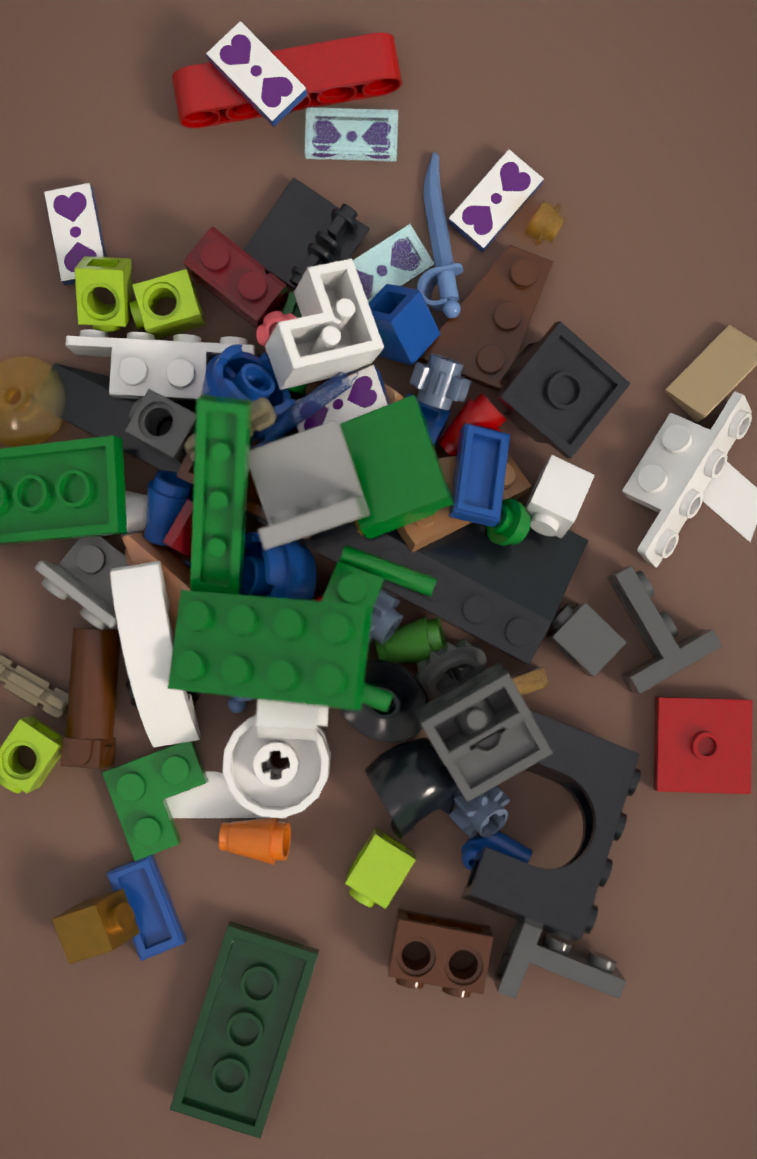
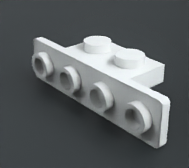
M85 329L80 331V336H66L65 346L75 355L111 357L109 395L112 398L140 399L144 398L148 389H151L171 401L197 402L201 395L207 365L214 356L221 354L231 345L241 344L243 352H249L258 357L256 347L248 345L247 339L231 336L221 337L220 343L201 342V337L189 334H177L173 336V341L155 340L153 334L145 332H128L126 338H108L109 334L107 332Z
M736 391L732 394L711 430L670 413L623 488L622 492L627 498L659 513L637 550L649 565L656 568L663 558H668L677 546L678 533L687 518H693L699 511L703 501V492L711 479L719 477L724 470L728 458L727 453L735 440L741 439L748 431L752 420V411L743 394Z

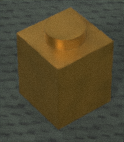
M123 888L80 902L52 919L69 964L114 951L140 933L134 911L129 905Z

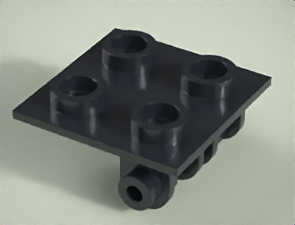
M293 177L243 250L264 266L268 272L274 274L293 289H296L308 267L350 259L370 228L356 220L358 213L347 204H342L339 208Z

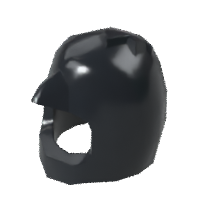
M423 737L398 744L379 755L365 769L377 794L392 817L390 825L397 839H402L412 832L414 826L433 811L440 809L450 814L454 808V792L457 789V784L429 738Z

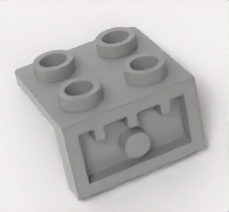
M331 421L249 451V469L269 525L258 530L264 550L281 546L370 515L339 422Z
M103 536L79 538L59 564L43 560L39 561L35 569L45 576L41 584L47 590L62 600L68 597L81 604L83 608L79 612L80 615L98 629L103 630L105 627L111 630L118 629L110 571L112 568L128 566L125 554Z

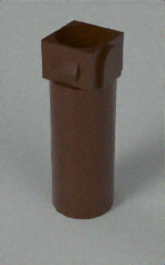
M73 628L66 737H62L60 766L90 769L114 766L116 744L114 725L120 655L119 630Z

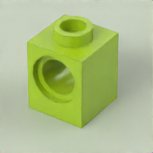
M84 256L75 267L78 325H92L94 330L104 332L120 330L121 326L126 327L132 317L129 302L133 301L131 258ZM104 287L110 290L115 296L116 303L109 305L101 302L95 294V288Z
M187 269L132 285L136 300L129 302L134 322L138 329L145 328L147 333L153 334L155 340L206 325L194 282ZM168 297L176 299V307L173 312L165 316L155 314V306L161 299Z
M34 716L19 719L0 748V784L18 794L22 791L28 794L40 788L61 757L62 737L64 736ZM22 746L30 747L36 755V765L33 770L24 768L19 762L18 754Z
M375 827L346 873L345 884L351 887L348 893L367 907L372 908L376 903L386 909L416 861L415 851Z

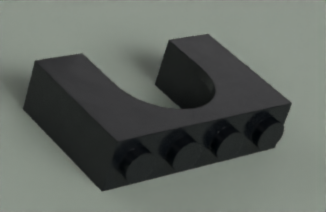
M532 711V717L553 754L525 770L556 782L565 788L575 799L583 820V835L580 846L568 863L555 869L539 868L485 847L476 854L461 898L568 941L581 940L584 933L589 934L596 922L598 906L593 904L598 887L605 886L612 870L613 860L609 859L608 855L613 840L618 841L626 825L627 814L622 813L627 795H633L640 780L641 770L636 768L640 753Z

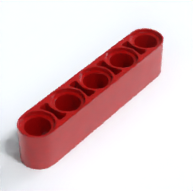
M370 33L270 51L307 89V96L290 112L383 96L397 91L403 84L393 35L389 33ZM210 62L186 66L172 74L179 122L184 127L204 128L263 117Z

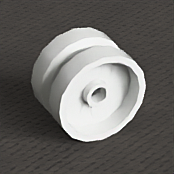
M255 713L233 732L224 750L223 774L228 790L243 808L261 817L284 818L302 812L319 797L330 773L331 749L326 734L318 726L317 740L258 737L256 731L257 713ZM276 751H281V758L288 757V764L283 768H277L271 762V756Z

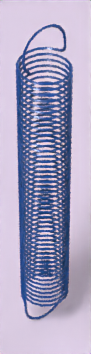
M337 373L277 417L279 418L275 419L276 421L273 425L263 429V431L261 430L262 434L264 433L266 437L263 440L260 438V440L264 444H266L265 442L270 443L271 440L272 442L278 440L349 389L351 386L348 384L347 388V384L344 385L341 378L347 377L346 374L348 373ZM300 406L304 413L302 412V414L300 413V415L298 414V416L296 415L293 418L290 412L298 410Z

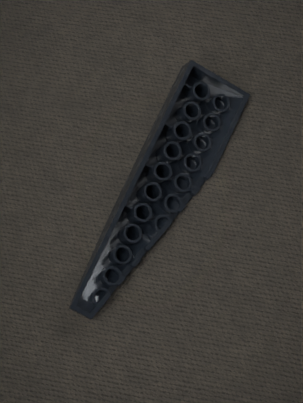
M57 363L54 364L33 402L34 405L95 437L112 435L123 438V452L159 471L178 473L182 464L140 442L125 431L129 424L128 416L130 410L139 399L112 398L109 395L110 376ZM173 401L196 414L197 402ZM167 417L160 421L157 426V436H163L170 431L173 424L172 417ZM297 426L278 440L299 433ZM246 510V517L265 527L269 526L267 520ZM355 521L313 534L309 539L301 538L295 540L306 546L310 551L335 564L340 561L345 545L437 578L431 597L386 580L382 588L510 657L529 665L552 623L588 542L587 539L570 530L561 539L557 536L542 535L530 527L528 534L520 543L500 546L489 539L486 525L472 522L411 553L397 529L368 540L365 535L361 536L358 532Z

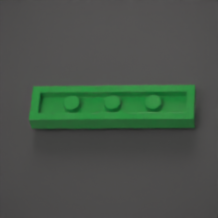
M201 395L197 399L191 591L239 595L242 591L252 400Z

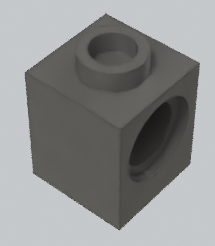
M148 389L144 398L137 400L131 408L128 416L129 424L125 429L127 433L140 442L182 464L187 453L184 444L188 437L196 433V414ZM172 417L173 424L170 431L163 436H157V426L164 418Z
M569 603L566 604L554 616L550 624L554 629L546 636L586 675L593 677L627 643L586 603H578L574 608Z

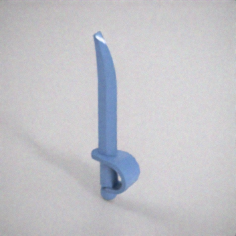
M433 152L424 179L423 198L435 268L424 272L418 281L417 290L421 291L426 304L433 310L443 311L446 317L455 318L461 312L460 304L457 302L459 301L455 276L463 273L464 270L462 264L454 263L441 193L439 156ZM438 285L440 300L432 301V291Z

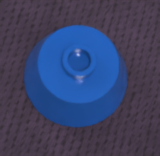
M241 344L231 345L221 354L214 356L207 365L201 395L252 400V402L260 397H265L271 403L277 416L295 403V399H291L288 388L280 390L266 352L259 358L249 352H243ZM255 429V431L252 432L253 435L250 436V438L252 439L258 437L257 430Z
M259 532L245 533L243 586L239 595L311 601L316 587V565L311 551L297 541L264 550Z

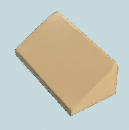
M728 325L664 392L698 423L757 365V342L733 326Z

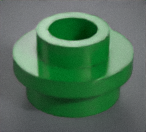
M512 498L503 500L500 522L495 527L487 526L489 539L500 546L520 543L529 532L531 525L530 514L525 510L521 502Z

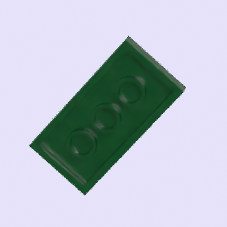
M231 921L229 922L169 1110L261 1139L316 964L319 949Z

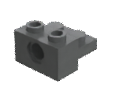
M500 662L415 710L420 724L467 802L553 754L512 678Z

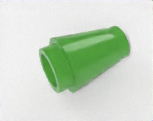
M424 616L397 628L386 643L380 644L376 640L375 643L379 660L392 663H409L429 659L430 651L442 649L446 640L440 619L428 620L427 616Z

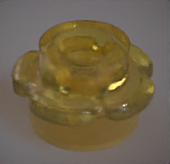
M543 200L534 213L524 233L535 239L534 245H540L543 239L551 243L559 232L565 220L564 217L558 214L561 209L559 203L553 206Z

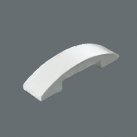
M160 561L112 568L110 571L111 586L121 646L136 705L153 747L200 740L201 735L191 694H187V691L167 689L174 636L168 615L170 602Z

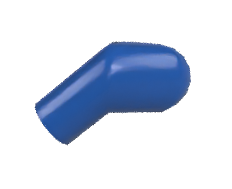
M498 831L489 837H482L479 834L469 838L461 849V860L464 867L471 870L477 852L487 847L528 863L533 850Z

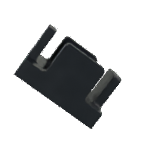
M559 321L551 326L539 342L530 343L526 346L501 378V381L506 385L495 398L507 407L504 415L538 443H548L565 458H572L631 383Z

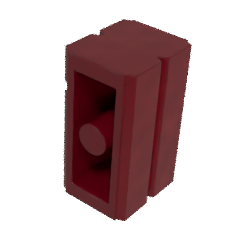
M214 226L205 233L183 262L190 276L255 329L263 324L265 315L273 311H281L286 304L289 295L287 285L274 274H267L264 266Z

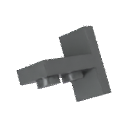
M628 566L607 577L653 656L651 659L621 675L631 692L641 694L722 647L713 629H701L676 643L674 637L678 636V630L665 611L658 612L650 598L655 594L654 589L641 570L635 572L632 566Z
M518 920L515 921L493 978L498 993L516 999L529 963L620 999L626 980L618 968L615 967L617 963L615 960L593 950H590L588 956L571 950L572 943L551 933H546L543 939L540 937L541 929Z

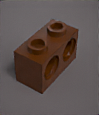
M398 909L388 960V977L396 978L395 982L407 988L421 989L424 987V984L443 987L442 991L455 997L468 998L471 992L483 994L494 938L490 926ZM414 941L424 943L429 949L424 958L416 961L406 958L402 953L404 947ZM466 950L474 954V961L468 968L456 969L449 963L452 955L458 951Z

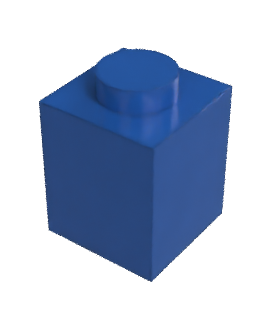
M386 284L368 303L384 346L379 354L382 358L413 365L441 334L420 290Z

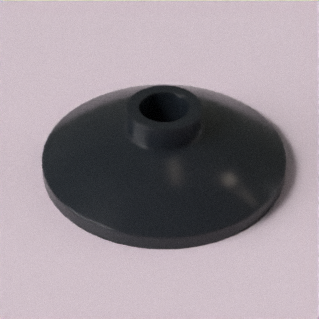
M366 660L364 683L394 693L387 713L361 703V711L341 709L343 715L357 731L371 739L387 743H397L411 739L423 728L415 710L429 703L423 686L413 674L395 663L385 660Z

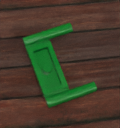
M345 545L340 561L337 562L324 593L322 602L367 605L374 609L385 580L431 597L437 578ZM364 683L361 703L387 713L394 693Z

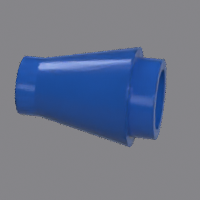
M158 471L154 480L148 482L146 528L143 536L147 541L163 546L167 545L163 543V540L186 501H193L194 496L192 491L193 484L176 477L178 473L172 471Z

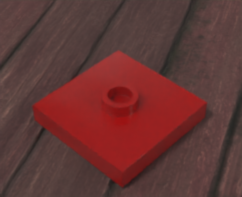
M655 697L654 790L657 792L751 794L753 700Z

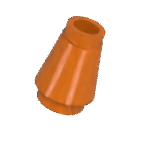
M273 817L222 823L219 832V849L221 851H229L230 853L274 865L276 860L286 861L288 858L291 844V826L289 823L280 822L279 818Z

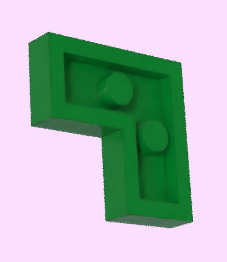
M194 741L174 744L102 772L134 861L181 843V838L166 799L206 784L209 781Z

